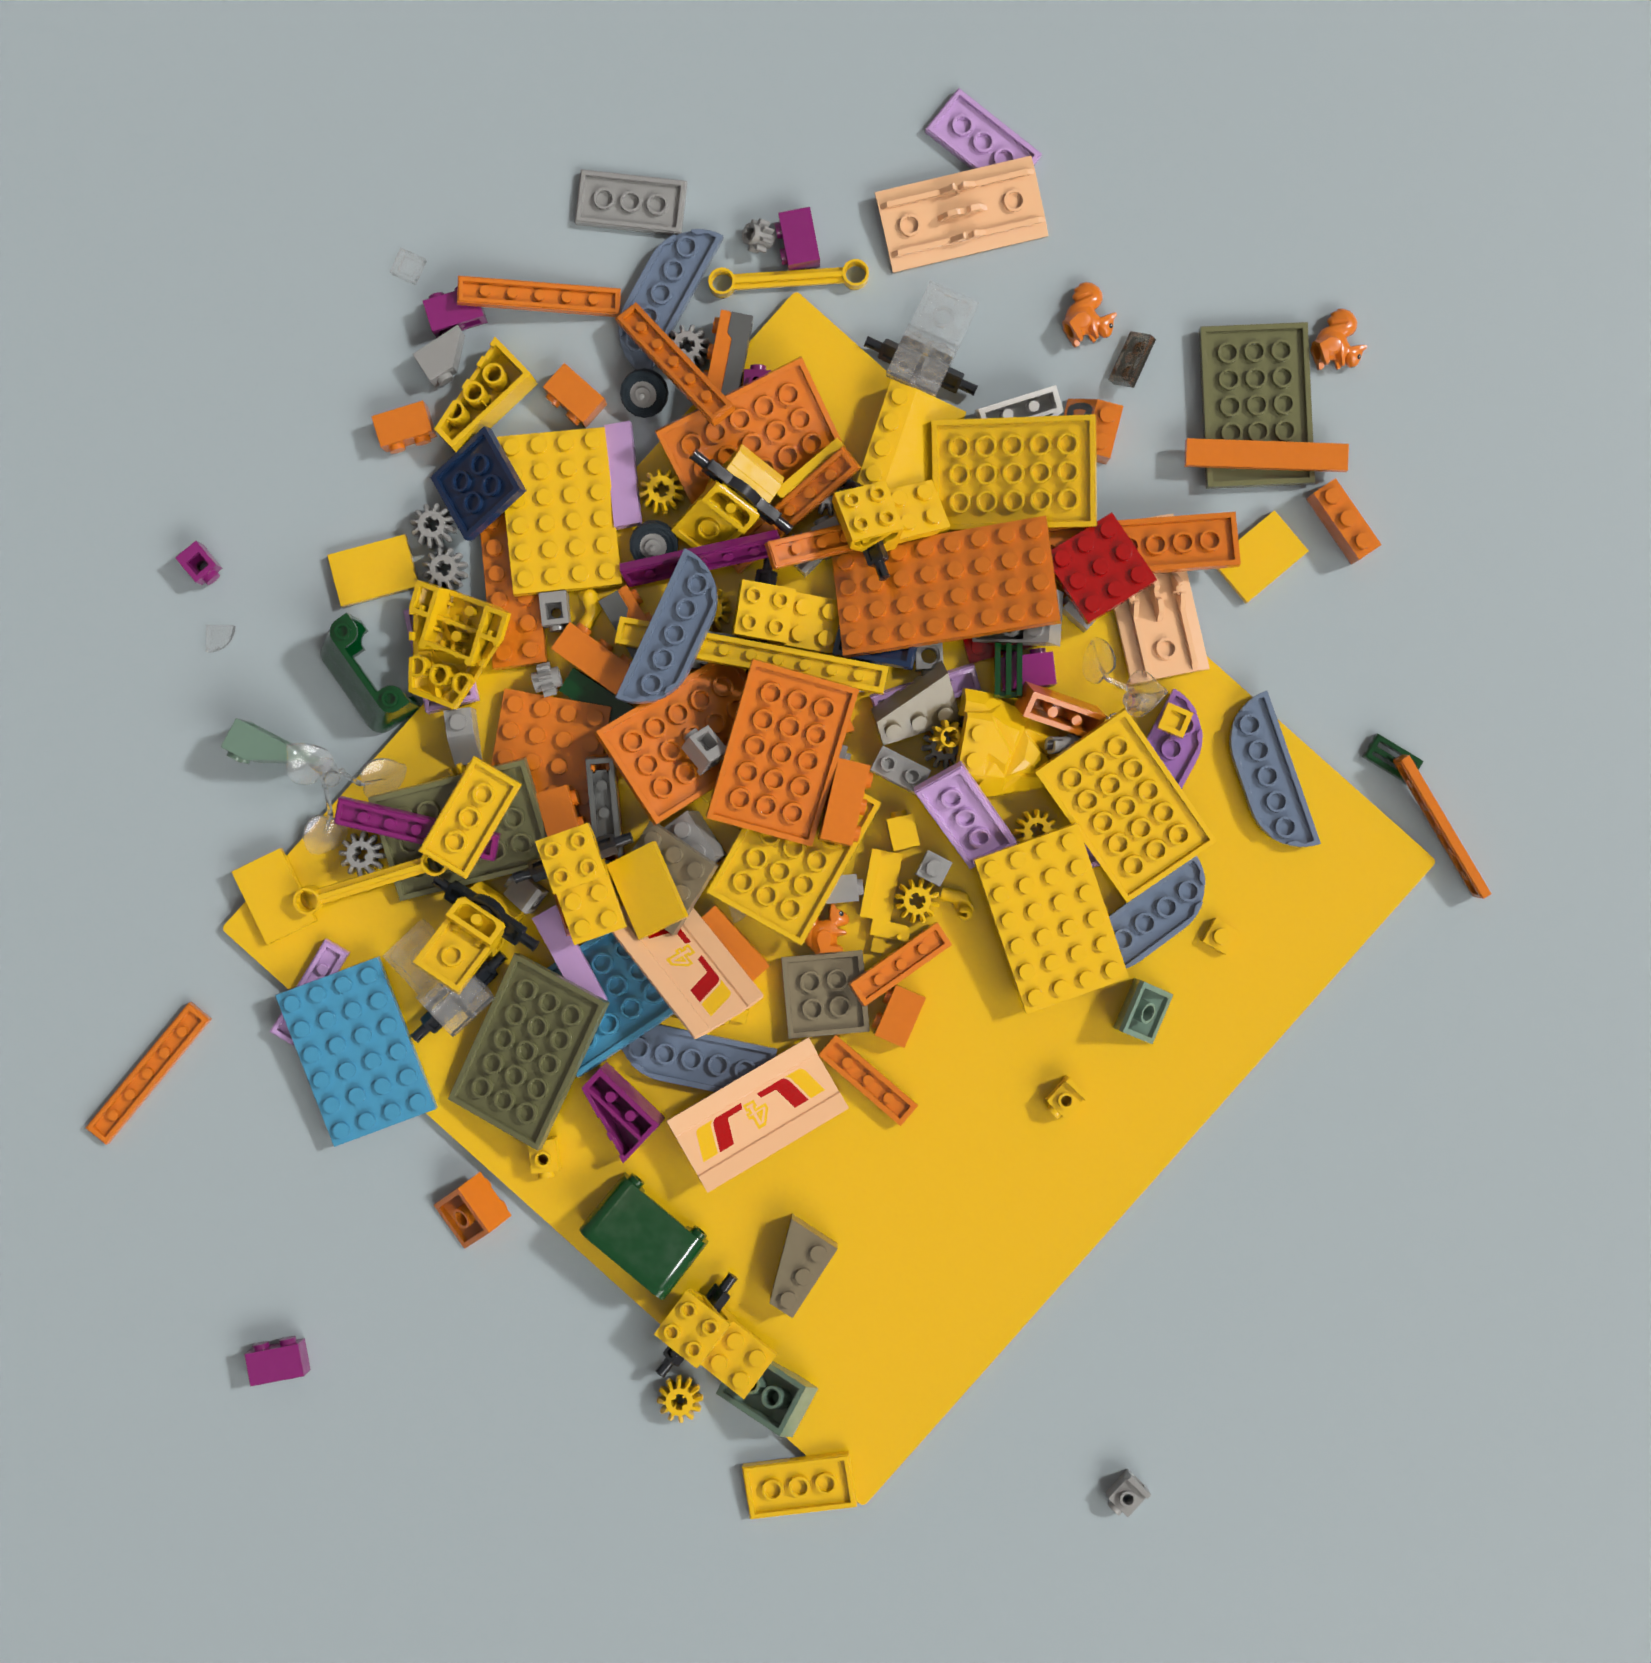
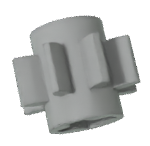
M760 218L758 221L752 219L751 223L745 225L742 239L743 243L749 244L748 251L757 254L759 252L766 253L767 249L773 246L775 232L774 229L769 228V221Z
M550 662L538 664L536 667L537 672L531 673L535 692L543 691L544 697L556 695L558 692L557 687L563 686L558 666L551 668Z

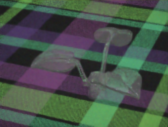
M1095 637L1090 641L1082 662L1085 678L1093 684H1099L1105 679V681L1126 690L1127 692L1123 696V704L1129 715L1133 717L1146 715L1168 693L1146 671L1139 670L1134 672L1129 677L1127 684L1111 678L1109 673L1116 667V657L1112 647L1102 638ZM1116 713L1110 714L1109 717L1106 716L1105 721L1113 715H1115Z
M304 743L287 744V773L290 779L299 785H310L319 779L324 789L328 815L327 817L315 815L306 823L303 839L307 850L311 854H322L340 846L347 837L348 828L334 824L335 818H333L329 787L337 786L341 777L344 776L357 786H364V794L369 798L373 795L397 790L405 778L406 765L387 758L374 759L362 768L360 773L362 780H358L348 774L344 768L338 769L331 753L325 748Z

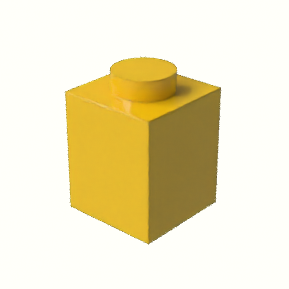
M906 810L890 813L891 818L886 819L892 851L919 846L920 842L913 813L907 815Z

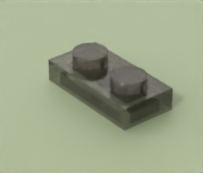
M1130 331L1108 380L1114 385L1134 388L1156 339L1151 334Z

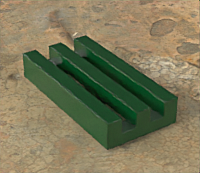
M995 643L994 698H1022L1023 643H1017V645H1012V643ZM1001 651H1006L1005 691H1000ZM1012 652H1016V692H1011Z
M1378 733L1374 735L1373 741L1362 755L1364 759L1404 783L1405 781L1397 769L1372 755L1375 752L1392 763L1393 759L1396 758L1377 747L1378 743L1399 755H1410L1418 770L1424 762Z

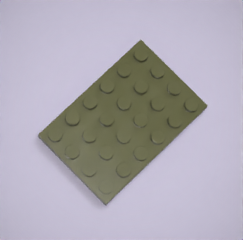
M1308 322L1200 327L1199 348L1204 439L1313 442ZM1205 468L1206 489L1311 485L1315 483V471Z
M526 757L493 765V767L522 783L520 790L495 831L501 833L496 860L493 862L479 858L467 879L448 869L440 875L448 882L452 883L457 880L463 885L510 875L513 872L529 868L528 862L541 858L535 841L543 839L547 835L539 808L537 792ZM463 773L373 795L368 798V801L378 805L438 818ZM380 835L389 867L420 858L423 855L418 851L421 844ZM427 858L428 865L433 870L440 871L444 868V866L431 858ZM424 873L394 882L400 901L442 891L435 885H432L433 879L436 876Z
M514 953L448 1100L535 1150H541L610 1002L520 953Z

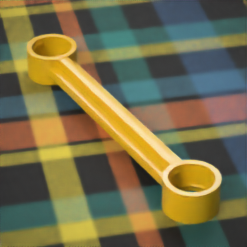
M859 259L849 260L843 267L742 274H733L729 269L720 267L710 273L708 283L711 293L717 298H727L735 290L844 284L851 290H859L868 282L869 269L866 263ZM853 266H858L864 270L865 278L861 282L853 283L846 277L847 270ZM718 275H727L731 278L732 285L726 291H718L713 287V280Z
M423 854L420 858L318 888L314 885H307L294 894L293 905L299 913L309 915L319 910L325 903L424 873L431 876H439L447 871L448 868L444 867L440 871L433 870L428 865V857ZM304 891H310L316 896L317 905L315 908L308 909L301 903L300 897Z

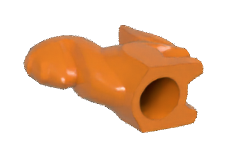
M1090 282L1079 284L1074 289L1075 293L1072 295L1075 303L1068 308L1065 320L1062 322L1063 331L1074 347L1079 346L1084 335H1087L1093 343L1096 342L1099 335L1103 338L1110 337L1113 331V322L1117 316V313L1114 312L1100 317L1095 312V309L1101 305L1103 300L1100 288Z
M1337 309L1327 319L1329 326L1322 329L1316 340L1311 344L1310 351L1317 370L1323 369L1325 365L1330 363V360H1333L1337 370L1345 364L1349 368H1354L1358 365L1363 351L1367 348V345L1350 346L1347 337L1353 335L1356 331L1357 319L1351 311Z
M832 903L829 907L828 919L818 920L817 918L805 940L806 945L814 951V954L843 952L842 946L837 945V937L847 934L846 930L839 929V927L849 923L848 915L838 909L835 903Z

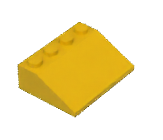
M891 380L857 482L864 486L886 481L888 488L894 489L927 480L933 481L931 420L964 419L966 411L919 389Z

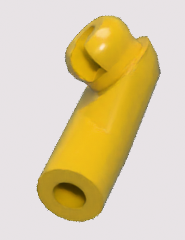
M594 589L580 590L578 596L583 602L585 612L579 622L588 629H591L601 612V605L598 602L600 600Z
M942 887L940 900L952 902L960 919H970L974 913V906L968 894L963 891Z

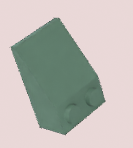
M238 718L235 719L221 745L223 749L228 751V757L240 763L249 764L250 761L258 763L320 764L322 760L250 721Z
M772 1361L745 1399L741 1398L723 1382H721L716 1394L778 1436L793 1437L818 1388L796 1373Z

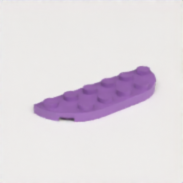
M1172 689L1146 738L1182 789L1199 757L1203 733L1196 714L1197 711L1192 703L1181 692ZM1168 702L1193 712L1191 721L1182 739L1156 728Z

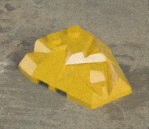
M417 580L409 604V615H413V632H409V640L413 641V656L409 657L408 692L457 710L504 640L511 613L503 610L502 607L464 593Z
M963 688L958 715L964 716L956 763L962 761L986 797L1045 787L1034 770L1057 755L1047 753L1048 750H1045V740L1050 736L1061 737V732L1044 723L1022 716L1015 706L1000 698H994L992 693Z

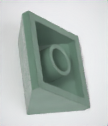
M1134 978L1113 1028L1153 1044L1173 994Z

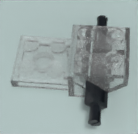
M930 280L911 323L908 324L900 343L898 344L890 339L880 342L868 336L864 347L878 352V359L890 364L886 377L919 389L934 397L937 396L941 387L953 393H957L958 389L974 396L978 385L964 380V373L951 368V365L979 302Z
M421 919L383 955V958L418 994L416 999L428 1010L420 1018L422 1025L410 1034L411 1037L419 1043L430 1031L435 1034L442 1027L452 1037L461 1032L496 999L487 985L498 975L496 969L508 959L503 952L499 951L489 962L485 960L462 992L457 995L413 964L414 959L436 932L425 919Z

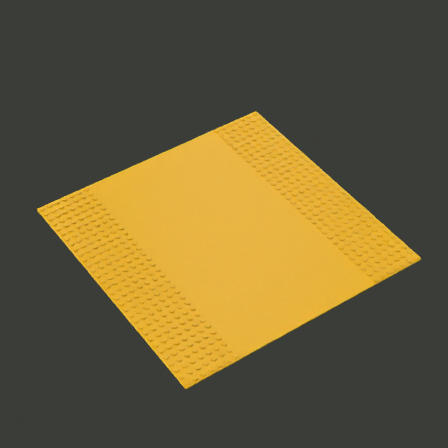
M795 292L750 340L744 369H750L752 364H761L766 366V370L772 371L801 356L844 447L862 468L890 381L900 382L800 293ZM743 373V378H742L741 386H743V383H744V373ZM692 405L683 416L695 411L697 408ZM660 441L637 466L639 492L647 490L641 487L640 482H650L646 474L650 472L653 477H656L657 468L661 469L663 476L668 469L672 470L671 478L676 476ZM861 469L852 476L853 481L857 482ZM661 486L659 487L660 491L656 490L655 493H659L660 497L666 496L665 492H669V490ZM686 492L678 493L684 496V501L679 502L675 500L674 502L677 504L678 509L675 511L671 505L668 506L669 512L667 515H664L662 507H660L657 514H654L652 512L653 505L646 508L643 504L647 498H640L642 523L648 520H659L672 528L692 505ZM776 494L769 504L774 507L781 499ZM819 506L816 507L782 538L789 537L792 534L797 535L810 532L811 527L815 526L814 522L817 519L826 515L829 516L828 508H825L823 514L820 515L818 514ZM833 508V510H834L833 516H836V518H837V520H838V522H839V519H838V516H837V514H836V511H835V509ZM636 527L616 530L620 563L634 561L630 552L629 541ZM676 535L678 539L677 551L684 550V548H692ZM824 558L806 577L794 566L773 570L778 573L777 586L793 588L798 593L837 600L832 558L828 560ZM764 559L756 560L739 574L732 565L709 570L717 590L721 589L723 591L720 599L727 596L730 598V602L724 606L733 608L732 613H724V615L730 618V622L725 623L720 620L719 622L723 629L719 631L716 624H713L712 632L732 634L740 581L742 579L755 581L756 570L762 569ZM622 574L621 587L594 589L598 594L599 600L627 585ZM670 579L628 587L630 591L636 589L643 603L639 606L644 614L650 612L653 617ZM1056 581V588L1057 590L1064 592V599L1067 596V594L1065 593L1059 582ZM580 590L568 592L571 623L575 626L585 612L583 602L578 596ZM601 607V612L591 629H589L592 631L589 636L597 642L600 638L614 647L611 652L619 658L624 654L633 660L625 646L614 643L616 630ZM1114 609L1098 618L1084 633L1062 614L1060 646H1035L1022 650V655L1030 654L1029 650L1035 648H1046V652L1053 651L1057 684L1044 688L1096 705L1106 715L1105 721L1123 708H1126L1145 737L1150 732L1172 689L1181 692L1192 703L1197 711L1196 714L1203 733L1202 747L1182 790L1217 839L1216 843L1197 855L1205 875L1202 906L1194 920L1186 928L1143 960L1127 968L1129 978L1026 1014L976 867L969 869L917 795L873 773L870 789L865 788L864 793L881 802V806L842 875L857 874V879H862L864 891L872 848L903 854L895 894L904 896L905 892L899 888V885L903 884L907 889H910L908 879L912 878L915 887H918V880L921 877L915 875V872L927 850L953 862L941 886L934 885L928 892L929 894L939 892V896L931 898V902H937L940 906L939 908L929 907L934 912V917H930L926 912L923 913L926 918L925 923H921L919 914H916L915 922L910 923V912L902 919L900 915L906 908L895 909L894 906L903 903V899L894 898L890 922L906 925L910 930L909 940L934 922H938L952 943L946 950L897 984L926 997L905 1048L875 1036V1028L871 1027L877 1012L882 1014L886 1006L882 1002L885 993L867 1005L869 1032L837 1034L918 1104V1107L901 1126L820 1057L849 1109L707 1193L668 1125L667 1120L714 1092L650 1078L634 1068L623 1050H620L581 1077L575 1076L548 1137L558 1136L561 1169L554 1172V1177L538 1178V1173L531 1174L527 1144L448 1100V1097L514 953H520L546 968L555 963L532 920L533 917L557 905L548 878L537 883L547 889L549 893L534 913L525 914L520 923L527 927L526 934L539 941L537 948L531 951V949L520 942L515 946L506 940L499 951L503 952L508 959L496 969L498 975L480 991L475 1003L465 1012L454 1016L437 1033L433 1034L430 1031L419 1043L411 1037L438 1106L437 1109L426 1114L660 1325L687 1289L691 1288L706 1296L715 1283L721 1284L728 1272L738 1278L728 1291L730 1299L724 1305V1308L736 1317V1321L778 1353L773 1360L775 1363L796 1373L818 1388L793 1437L786 1438L806 1456L849 1451L857 1502L861 1505L868 1503L1435 864V859L1279 720L1282 734L1321 844L1308 847L1289 846L1277 842L1265 834L1251 815L1229 749V735L1233 720L1241 707L1252 696L1208 656L1210 668L1208 670L1131 685ZM553 610L552 616L554 618L560 617L561 610ZM545 628L548 662H550L551 668L558 666L562 683H564L573 668L580 672L582 671L551 649L562 632H550L549 628ZM963 640L943 643V664L947 671L969 664ZM924 650L921 653V658L925 663H933L936 661V654L932 650ZM491 658L476 680L480 701L458 707V709L466 707L476 709L482 760L490 765L492 764L504 689L544 695L543 691L536 693L532 683L531 673L537 672V665L494 670ZM994 658L973 663L981 690L994 695ZM915 660L912 670L889 666L885 690L913 682L916 677L921 675V671L915 672ZM691 669L689 674L696 671V669ZM557 687V694L551 696L572 700L559 691L561 687ZM859 692L850 719L854 732L845 736L843 745L848 746L847 753L851 754V761L871 765V769L883 743L878 734L871 711L873 705L870 695L874 693ZM961 697L955 698V699H956V703H957L958 710H959V705H960ZM1018 698L1000 699L1014 706ZM630 703V704L633 705L634 707H637L638 705H640V704H632V703ZM423 704L341 796L369 802L368 798L373 795L449 777L448 769L453 768L456 770V766L447 740L444 712L439 711L427 714ZM958 726L957 729L959 732H962V727ZM1050 726L1053 729L1061 732V737H1064L1067 734H1073L1071 732ZM930 731L884 745L930 769L931 772L927 779L944 770L943 761H940L939 766L934 768L935 757L929 761L925 760V757L931 753V750H921L922 746L931 745V743L923 740L924 735L933 737ZM944 747V748H943V754H948V753H946L945 747ZM948 760V762H949V767H950V766H952L953 764H952V762H951L950 760ZM618 783L623 834L631 832L634 843L624 846L626 855L633 850L651 820L634 794ZM1046 787L987 797L1012 834L1014 829H1022V826L1015 822L1016 819L1019 818L1026 822L1023 816L1025 811H1028L1033 818V810L1035 808L1039 809V818H1041L1045 811H1048L1050 814L1046 819L1047 822L1054 818L1057 819V823L1051 825V829H1059L1071 824ZM701 797L659 823L662 827H666L686 811H699L727 855L741 832L734 825L706 818L709 804ZM338 799L287 855L288 861L302 888L307 885L321 888L358 877L357 871L354 874L348 873L350 865H341V862L347 859V857L339 855V851H347L348 848L343 846L342 842L347 840L352 843L350 835L356 833L360 838L362 830L334 824ZM906 810L907 815L913 813L920 845L892 851L886 819L891 818L890 813ZM1038 824L1036 827H1030V830L1033 832V838L1043 834L1040 831L1041 826ZM367 832V833H368V839H369L372 835H377V836H378V839H377V842L375 843V845L378 844V843H382L379 834ZM1013 834V836L1017 840L1022 837V834ZM384 848L379 850V853L385 854ZM361 850L358 858L365 860L364 856L368 854L367 850ZM387 858L378 859L383 864L382 869L389 867ZM723 858L717 863L719 865L693 908L703 917L711 908L717 905L766 959L770 966L753 981L763 993V998L748 1008L746 1024L730 1020L729 1025H720L712 1030L710 1035L778 1048L777 1056L807 1038H788L781 957L814 954V951L805 942L801 946L706 893L725 860ZM1100 865L1093 867V871L1109 916L1124 905L1126 901ZM512 874L482 882L505 896L504 892L507 888L504 885ZM924 879L922 888L925 889L930 882ZM391 883L323 904L319 910L314 912L317 919L316 922L269 945H266L246 901L223 926V930L288 990L297 987L325 939L331 940L350 952L339 971L380 956L409 1034L422 1025L420 1018L433 1007L442 995L447 994L454 998L462 995V993L457 995L413 964L414 959L444 922L446 913L453 905L444 899V891L400 901L395 883ZM476 883L468 884L465 886L471 888ZM942 887L963 891L968 894L974 906V913L970 919H960L952 902L940 900ZM304 891L311 908H315L317 905L316 896L310 891ZM917 893L912 894L913 899H909L910 905H916L917 908L922 907L921 902L924 903V897L918 896ZM859 895V901L835 903V906L849 917V923L839 927V929L846 930L847 934L837 937V945L842 946L843 951L862 950L865 972L906 943V941L887 938L884 954L871 952L873 935H869L872 919L859 916L863 895ZM617 896L621 907L623 906V902L621 898ZM825 904L818 920L828 919L830 904ZM1214 918L1240 931L1227 955L1201 941ZM489 955L486 961L489 962L493 957ZM1134 978L1173 994L1153 1044L1113 1028ZM834 1035L809 1037L817 1054L821 1052ZM606 1062L665 1117L656 1130L624 1163L619 1158L620 1154L613 1141H610L607 1136V1130L600 1117H597L582 1090L585 1083ZM1066 1075L1089 1095L1088 1099L1084 1100L1067 1120L1063 1116L1057 1119L1047 1110L1046 1107L1049 1103L1045 1100L1047 1095ZM1064 1096L1061 1099L1062 1105H1068L1071 1101L1069 1096ZM541 1154L539 1155V1161L542 1164H546L548 1157ZM625 1172L628 1175L633 1173L644 1182L642 1186L645 1190L644 1193L681 1224L691 1228L696 1225L707 1235L705 1239L708 1240V1244L664 1300L659 1299L587 1240L579 1231L584 1221ZM792 1214L835 1241L838 1246L837 1251L793 1318L770 1304V1296Z

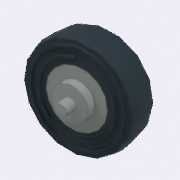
M646 368L634 370L625 377L621 384L620 397L622 404L634 416L642 418L655 416L662 411L668 401L669 391L667 383L654 370Z
M648 520L639 524L633 530L629 541L630 552L634 560L677 551L678 539L671 531L672 528L659 520Z

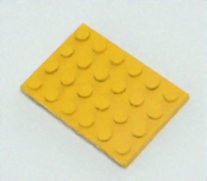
M1096 414L931 420L932 478L950 524L949 530L970 529L1040 516L1047 517L1048 527L1097 526Z
M605 427L498 436L497 439L527 490L505 510L514 597L563 590L569 592L621 587L622 577L617 532L613 522L610 492L611 479Z
M1126 708L1117 712L1034 770L1070 823H1078L1084 843L1127 903L1217 842V839Z
M864 793L863 799H867V806L864 816L859 815L857 823L858 826H861V833L858 842L853 841L851 847L818 840L826 802L812 846L742 828L706 893L802 946L880 808L881 802Z
M1078 823L1070 824L973 859L1026 1014L1129 978Z

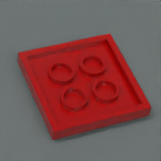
M1112 512L1097 521V526L1087 527L1051 550L1055 578L1087 625L1157 581V578Z

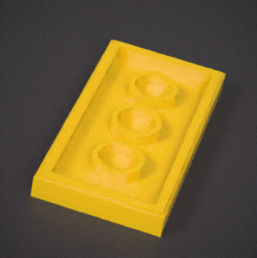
M473 756L418 851L467 879L520 790L522 783L480 758Z
M849 1451L743 1463L742 1465L750 1519L857 1507L858 1502Z

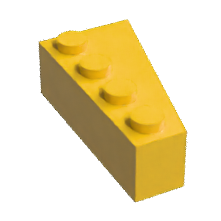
M496 337L491 341V347L485 356H481L476 364L477 368L470 379H466L462 385V391L457 399L451 402L434 428L455 452L462 448L484 426L492 428L538 384L532 374Z

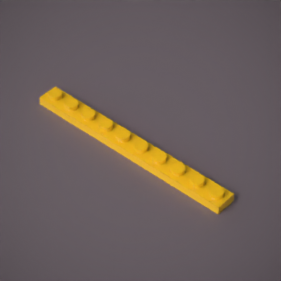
M620 616L614 643L638 649L650 622ZM707 633L695 659L749 670L751 660L754 658L858 688L859 691L884 695L889 666L713 633Z

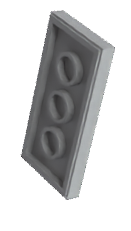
M581 169L575 224L663 235L675 234L676 236L681 234L683 229L687 181Z

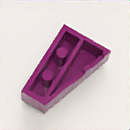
M608 1062L582 1087L598 1118L600 1117L606 1128L607 1136L610 1141H613L618 1150L622 1163L636 1151L665 1119Z

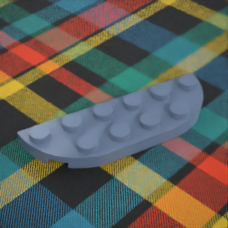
M691 229V231L676 236L674 234L664 240L651 255L621 313L636 302L670 337V332L674 331L724 239L723 235L711 230ZM619 326L618 332L621 347L631 366L635 370L642 368L652 370L655 363Z
M684 548L615 697L617 700L632 704H646L661 700L678 689L688 676L714 620L718 603L717 588L713 576L706 564L693 552Z
M1264 691L1252 697L1241 707L1233 720L1229 735L1231 758L1249 810L1259 828L1277 842L1295 847L1321 844L1269 693Z
M1197 856L1109 915L1126 969L1143 960L1186 928L1198 914L1203 903L1205 875Z
M658 1024L621 1050H623L634 1068L650 1078L716 1092L775 1057L778 1048L707 1034L694 1039L688 1030Z

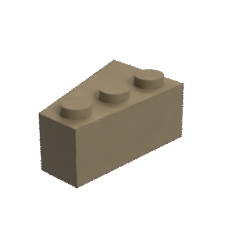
M942 660L935 664V668L921 677L919 675L916 677L914 682L902 691H896L871 708L883 746L933 730L932 726L940 727L942 726L941 720L943 719L947 720L949 724L961 721L950 677Z
M794 1214L791 1216L770 1296V1304L791 1318L794 1317L838 1249L835 1241Z

